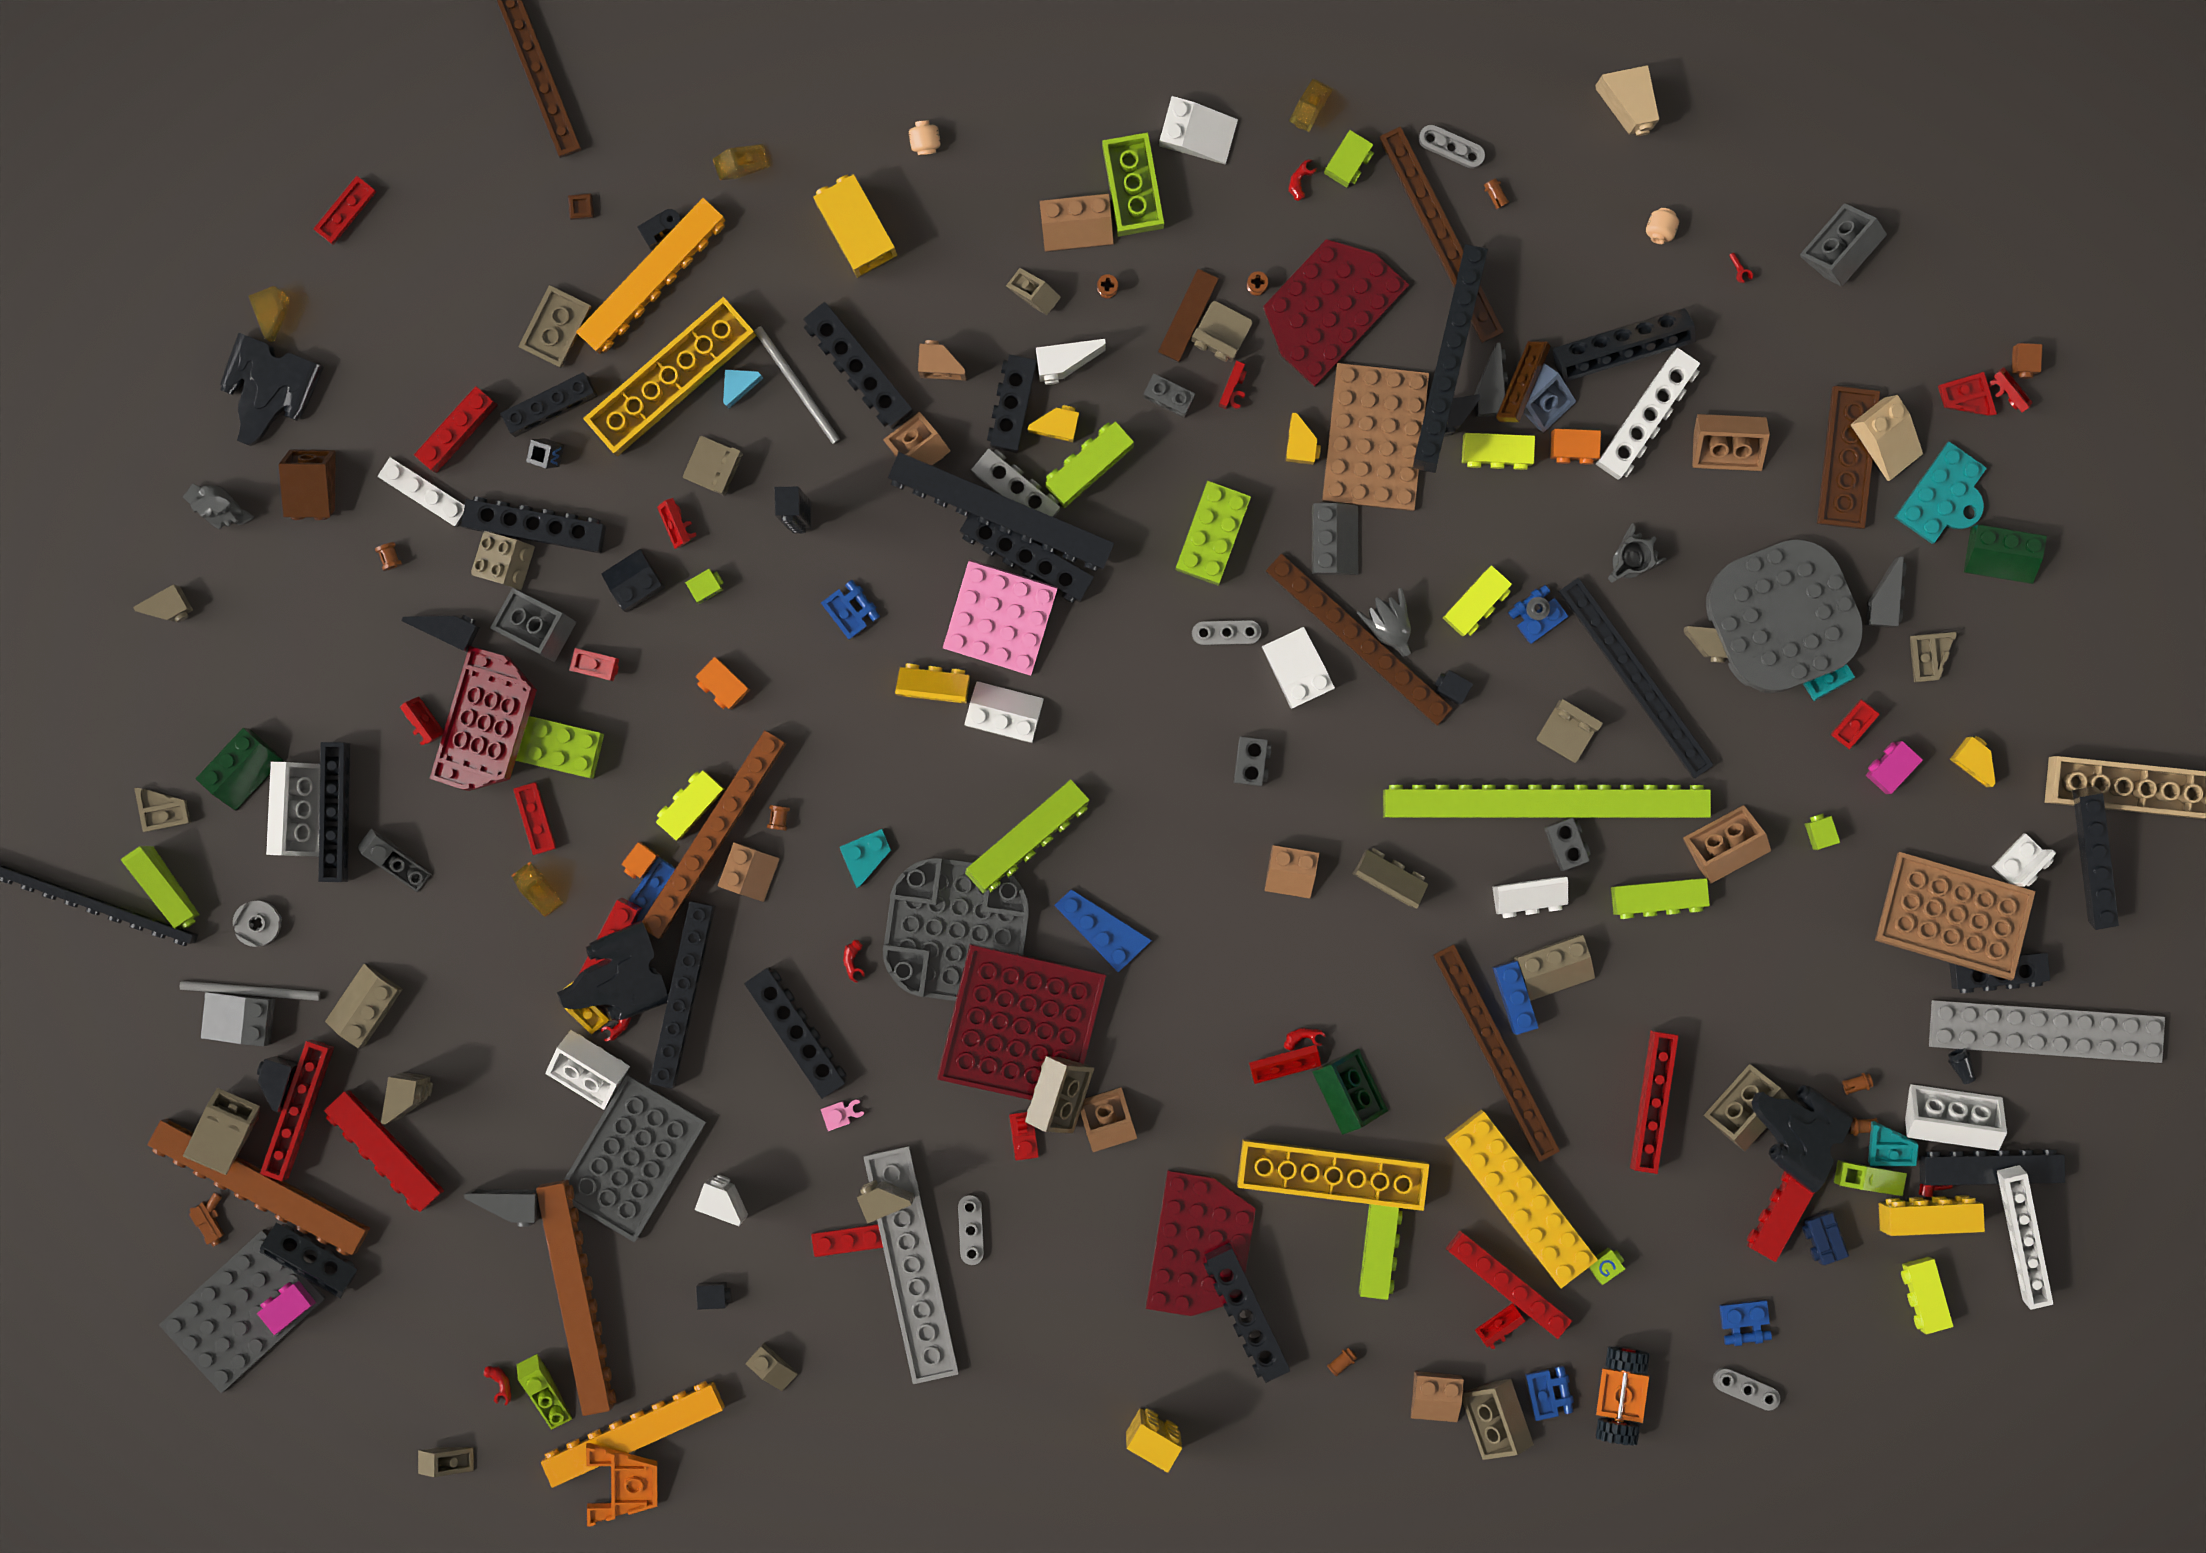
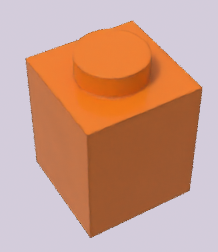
M638 842L621 865L626 868L624 872L633 879H636V877L644 878L659 855L642 842Z

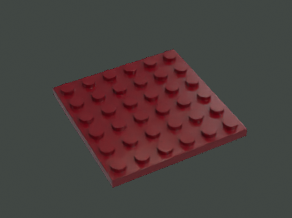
M970 943L937 1080L1032 1100L1034 1088L1038 1082L1041 1067L1046 1056L1061 1057L1084 1064L1106 974Z

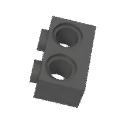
M1154 373L1143 394L1144 399L1185 418L1195 397V393Z
M1239 737L1233 783L1262 786V782H1267L1268 768H1264L1265 759H1270L1271 745H1267L1268 740ZM1251 744H1257L1260 747L1261 753L1259 756L1252 757L1249 755L1248 747ZM1248 767L1257 769L1258 776L1255 780L1246 778L1245 770Z
M1568 818L1544 827L1560 871L1589 862L1588 856L1591 853L1587 843H1583L1579 834H1582V829L1578 821ZM1563 826L1568 827L1570 830V836L1567 839H1562L1559 835V830ZM1571 848L1577 849L1579 854L1575 861H1571L1567 856L1568 850Z

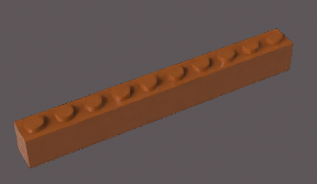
M764 730L642 922L648 933L658 939L663 938L787 743Z
M169 1119L160 1120L147 1144L153 1148L152 1152L162 1157L167 1155L173 1159L172 1162L182 1168L187 1166L193 1169V1174L203 1179L207 1177L213 1180V1184L220 1189L226 1190L228 1188L235 1192V1197L244 1201L248 1199L254 1202V1206L261 1211H271L276 1214V1219L284 1223L289 1221L295 1224V1228L305 1234H308V1232L316 1236L315 1239L325 1245L330 1243L336 1246V1251L343 1255L349 1256V1254L354 1255L358 1252L370 1227L284 1181L260 1174V1168L238 1156L227 1175L183 1157L193 1132Z
M568 1179L541 1184L536 1188L582 1415L607 1412L614 1407L616 1394L614 1389L610 1387L609 1381L612 1379L610 1367H606L605 1358L607 1357V1350L605 1344L601 1343V1323L596 1319L595 1313L598 1311L596 1299H592V1278L587 1275L588 1257L586 1253H583L581 1245L584 1243L583 1233L581 1230L578 1231L579 1213L577 1208H574L572 1199H574V1189L572 1185H569Z

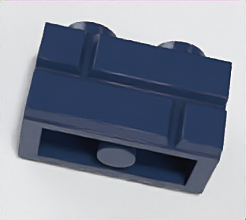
M1827 1210L1803 1219L1805 1226H1802L1806 1239H1811L1813 1247L1810 1248V1252L1814 1261H1818L1821 1265H1827L1849 1257L1834 1212Z

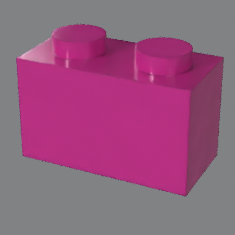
M1903 741L1891 742L1883 751L1885 755L1880 760H1874L1868 767L1870 771L1866 776L1885 794H1892L1922 761Z
M300 1281L293 1285L291 1282H288L278 1290L281 1293L278 1297L273 1299L271 1296L260 1305L263 1309L257 1314L273 1335L282 1331L316 1303Z

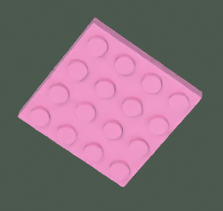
M969 560L943 648L1031 676L1058 587Z

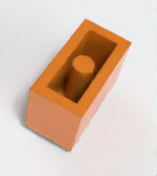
M1554 429L1551 432L1550 459H1556V463L1569 464L1570 460H1579V464L1592 465L1593 461L1600 459L1601 431Z
M716 657L695 676L699 680L697 685L705 693L711 691L716 696L714 701L723 710L725 707L732 710L750 691Z

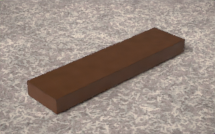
M1197 269L1158 353L1174 361H1180L1219 278Z
M1527 342L1496 416L1499 422H1520L1551 347L1548 342Z

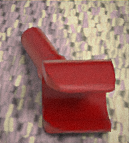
M1735 253L1730 254L1729 256L1738 271L1736 275L1737 281L1745 283L1742 279L1744 272L1750 280L1753 279V273L1743 268Z
M1921 1184L1919 1195L1933 1197L1934 1190L1952 1189L1953 1186Z

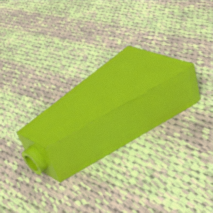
M139 846L121 859L126 868L174 928L182 927L186 929L196 922L194 918L200 914L153 846Z

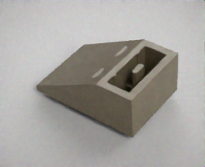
M217 1088L199 1120L183 1157L227 1175L259 1119L260 1106Z

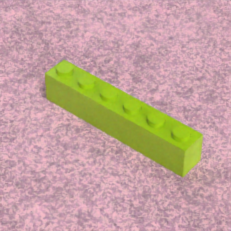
M1072 780L1068 781L966 868L965 874L983 894L988 890L993 892L1001 884L1000 879L1005 875L1007 877L1013 875L1019 869L1017 865L1021 861L1028 862L1036 854L1035 849L1040 845L1042 847L1048 845L1053 840L1052 835L1059 830L1061 833L1071 824L1069 822L1070 819L1075 815L1077 818L1083 815L1088 810L1086 806L1089 799Z

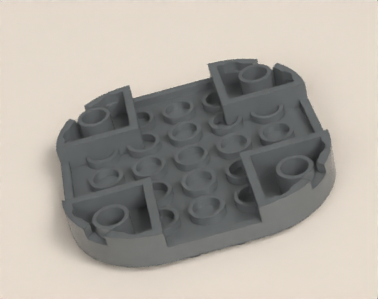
M1789 540L1778 543L1731 562L1712 580L1713 582L1706 597L1708 619L1714 624L1730 662L1728 666L1732 673L1741 683L1757 689L1759 692H1784L1835 672L1854 657L1860 646L1863 630L1862 620L1846 580L1834 557L1815 543L1805 540Z
M934 858L919 861L907 868L898 877L891 891L883 945V958L886 969L897 985L906 992L916 996L956 1001L970 943L1023 955L1029 906L1024 889L1012 875L1007 877L1005 875L999 880L1001 884L993 892L988 890L983 894L965 874L966 868L972 864L971 862Z

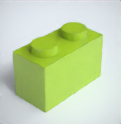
M1349 130L1327 165L1324 174L1348 188L1350 183L1355 184L1362 173L1359 171V168L1363 163L1367 165L1374 154L1371 151L1373 144Z

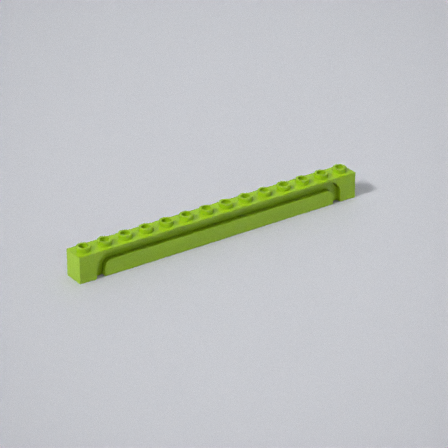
M1389 785V789L1383 790V818H1710L1711 790H1704V785H1690V790H1681V785H1667V790H1658V785H1644V790H1634V785H1620V790H1611V785H1597V790H1588V785H1574V790H1565V785H1551V790H1542V785H1528V789H1519V785H1505V789H1496V785H1482V789H1472V785H1458V789H1449V785H1435V789H1426V785H1412V789H1403V785Z

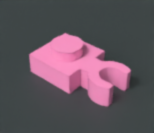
M860 1099L853 1100L847 1107L841 1101L820 1109L828 1131L850 1124V1116L861 1117L864 1111L857 1113L853 1110V1106L860 1103Z

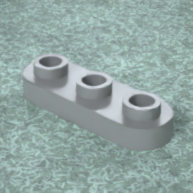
M1435 125L1425 126L1419 134V142L1423 148L1465 167L1477 168L1484 161L1485 152L1480 145ZM1432 135L1434 137V141H1427L1426 136ZM1453 144L1455 150L1449 151L1447 146ZM1471 153L1475 154L1476 160L1471 161L1468 155Z
M1254 621L1199 622L1192 630V638L1199 645L1253 644L1261 636V628ZM1247 628L1254 630L1253 636L1246 635L1245 631ZM1206 629L1208 631L1207 637H1201L1199 631ZM1223 629H1230L1231 635L1225 637L1222 634Z
M969 1194L963 1196L958 1204L960 1255L966 1264L976 1265L982 1260L984 1255L982 1205L977 1196ZM967 1203L974 1205L972 1211L966 1210L965 1205ZM967 1227H974L975 1233L968 1234L966 1231ZM971 1249L976 1251V1256L973 1258L968 1256V1251Z
M1720 1368L1713 1375V1383L1717 1389L1759 1408L1770 1411L1777 1408L1780 1403V1395L1776 1389L1729 1368ZM1729 1377V1383L1724 1385L1722 1383L1723 1378ZM1746 1386L1751 1387V1391L1748 1394L1744 1393ZM1768 1395H1772L1770 1403L1765 1402V1398Z

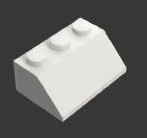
M977 681L964 725L1033 743L1044 698Z
M1554 877L1492 886L1496 914H1502L1503 918L1515 917L1518 911H1525L1526 915L1540 913L1539 908L1548 907L1549 911L1563 910L1562 905L1568 904L1567 877Z
M570 1030L557 1047L545 1074L605 1110L630 1066L621 1059L604 1051L603 1048L588 1041L582 1035Z
M717 1175V1177L712 1176L704 1183L695 1210L740 1226L747 1218L748 1213L735 1185L730 1183V1179Z

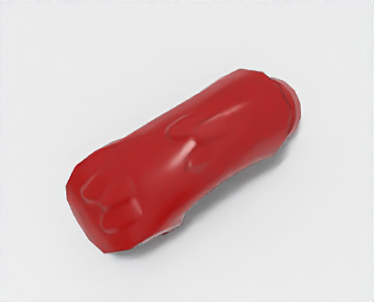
M1311 159L1305 160L1291 176L1288 192L1294 196L1293 198L1296 201H1300L1305 197L1301 187L1302 177L1304 175L1312 176L1317 170L1315 168L1310 171L1306 168V165L1312 162Z
M854 940L851 944L845 946L843 958L849 978L856 983L858 981L853 977L854 972L859 971L865 977V972L861 968L855 967L853 961L856 954H858L857 952L863 947L859 940Z
M632 1017L619 1020V1023L614 1027H603L601 1032L606 1030L611 1032V1036L604 1039V1041L615 1040L628 1028Z
M1300 1028L1286 1034L1287 1040L1284 1042V1048L1290 1051L1294 1050L1296 1044L1302 1038H1310L1314 1045L1321 1046L1320 1042L1315 1041V1037L1318 1034L1324 1037L1326 1035L1319 1029Z
M499 1366L485 1367L484 1376L492 1378L500 1386V1391L494 1396V1402L498 1404L500 1396H504L506 1406L512 1398L508 1377Z

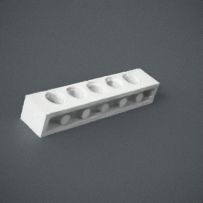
M1676 348L1605 449L1600 459L1596 462V465L1618 480L1622 476L1627 477L1634 468V465L1631 463L1635 457L1640 458L1647 449V446L1644 444L1648 438L1653 439L1659 432L1660 427L1657 425L1662 419L1666 421L1672 413L1673 408H1671L1673 402L1675 400L1679 402L1687 391L1684 389L1688 381L1692 383L1700 371L1697 370V367L1700 363L1679 348ZM1671 372L1680 374V383H1675L1671 380ZM1658 391L1667 393V402H1662L1658 399ZM1645 410H1652L1654 412L1655 419L1653 421L1645 418ZM1636 428L1641 431L1642 438L1640 440L1632 437V429ZM1620 447L1628 450L1629 456L1627 459H1623L1618 455Z
M2020 1165L1997 1170L2022 1300L2030 1310L2053 1305L2028 1174Z

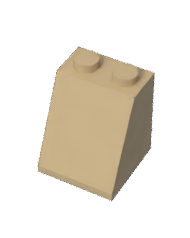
M1648 65L1602 74L1595 85L1596 90L1628 134L1636 133V136L1649 134V130H1652L1659 121Z

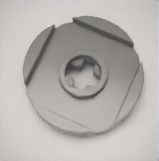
M261 900L250 901L241 905L234 914L233 926L235 934L245 945L252 947L266 946L278 936L282 917L270 903ZM260 918L263 924L262 927H258L256 930L253 929L252 919L257 920Z

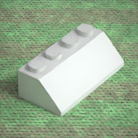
M271 762L266 855L319 857L320 764Z
M1910 1085L1905 1117L1908 1138L1999 1151L2007 1134L2002 1097Z

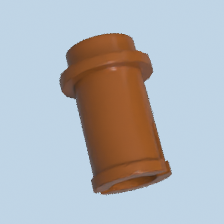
M1495 178L1484 184L1486 188L1484 191L1488 192L1495 208L1498 209L1508 204L1509 200H1507L1499 185L1501 182H1498Z
M1863 1072L1861 1073L1862 1076L1843 1080L1842 1085H1844L1845 1094L1849 1095L1864 1089L1869 1091L1873 1087L1870 1074Z
M1854 1117L1848 1133L1854 1136H1858V1133H1870L1871 1121L1878 1123L1877 1118L1857 1120Z
M1350 1348L1342 1349L1343 1353L1327 1365L1336 1377L1351 1363L1355 1364L1357 1356Z

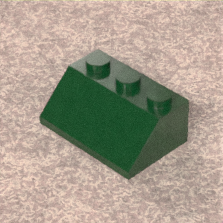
M1984 525L1973 526L1970 528L1963 573L2033 584L2043 560L2047 536Z
M242 728L195 779L213 796L237 811L270 775L271 762H282L283 759L251 729Z
M1359 1048L1324 1064L1312 1072L1342 1135L1360 1129L1388 1112Z

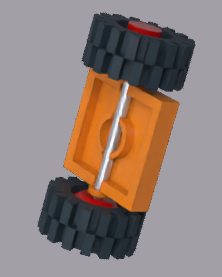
M1608 1346L1605 1366L1612 1369L1602 1368L1596 1415L1610 1418H1598L1597 1439L1623 1445L1638 1444L1640 1425L1631 1423V1421L1643 1423L1649 1375L1638 1373H1647L1650 1353L1633 1348Z

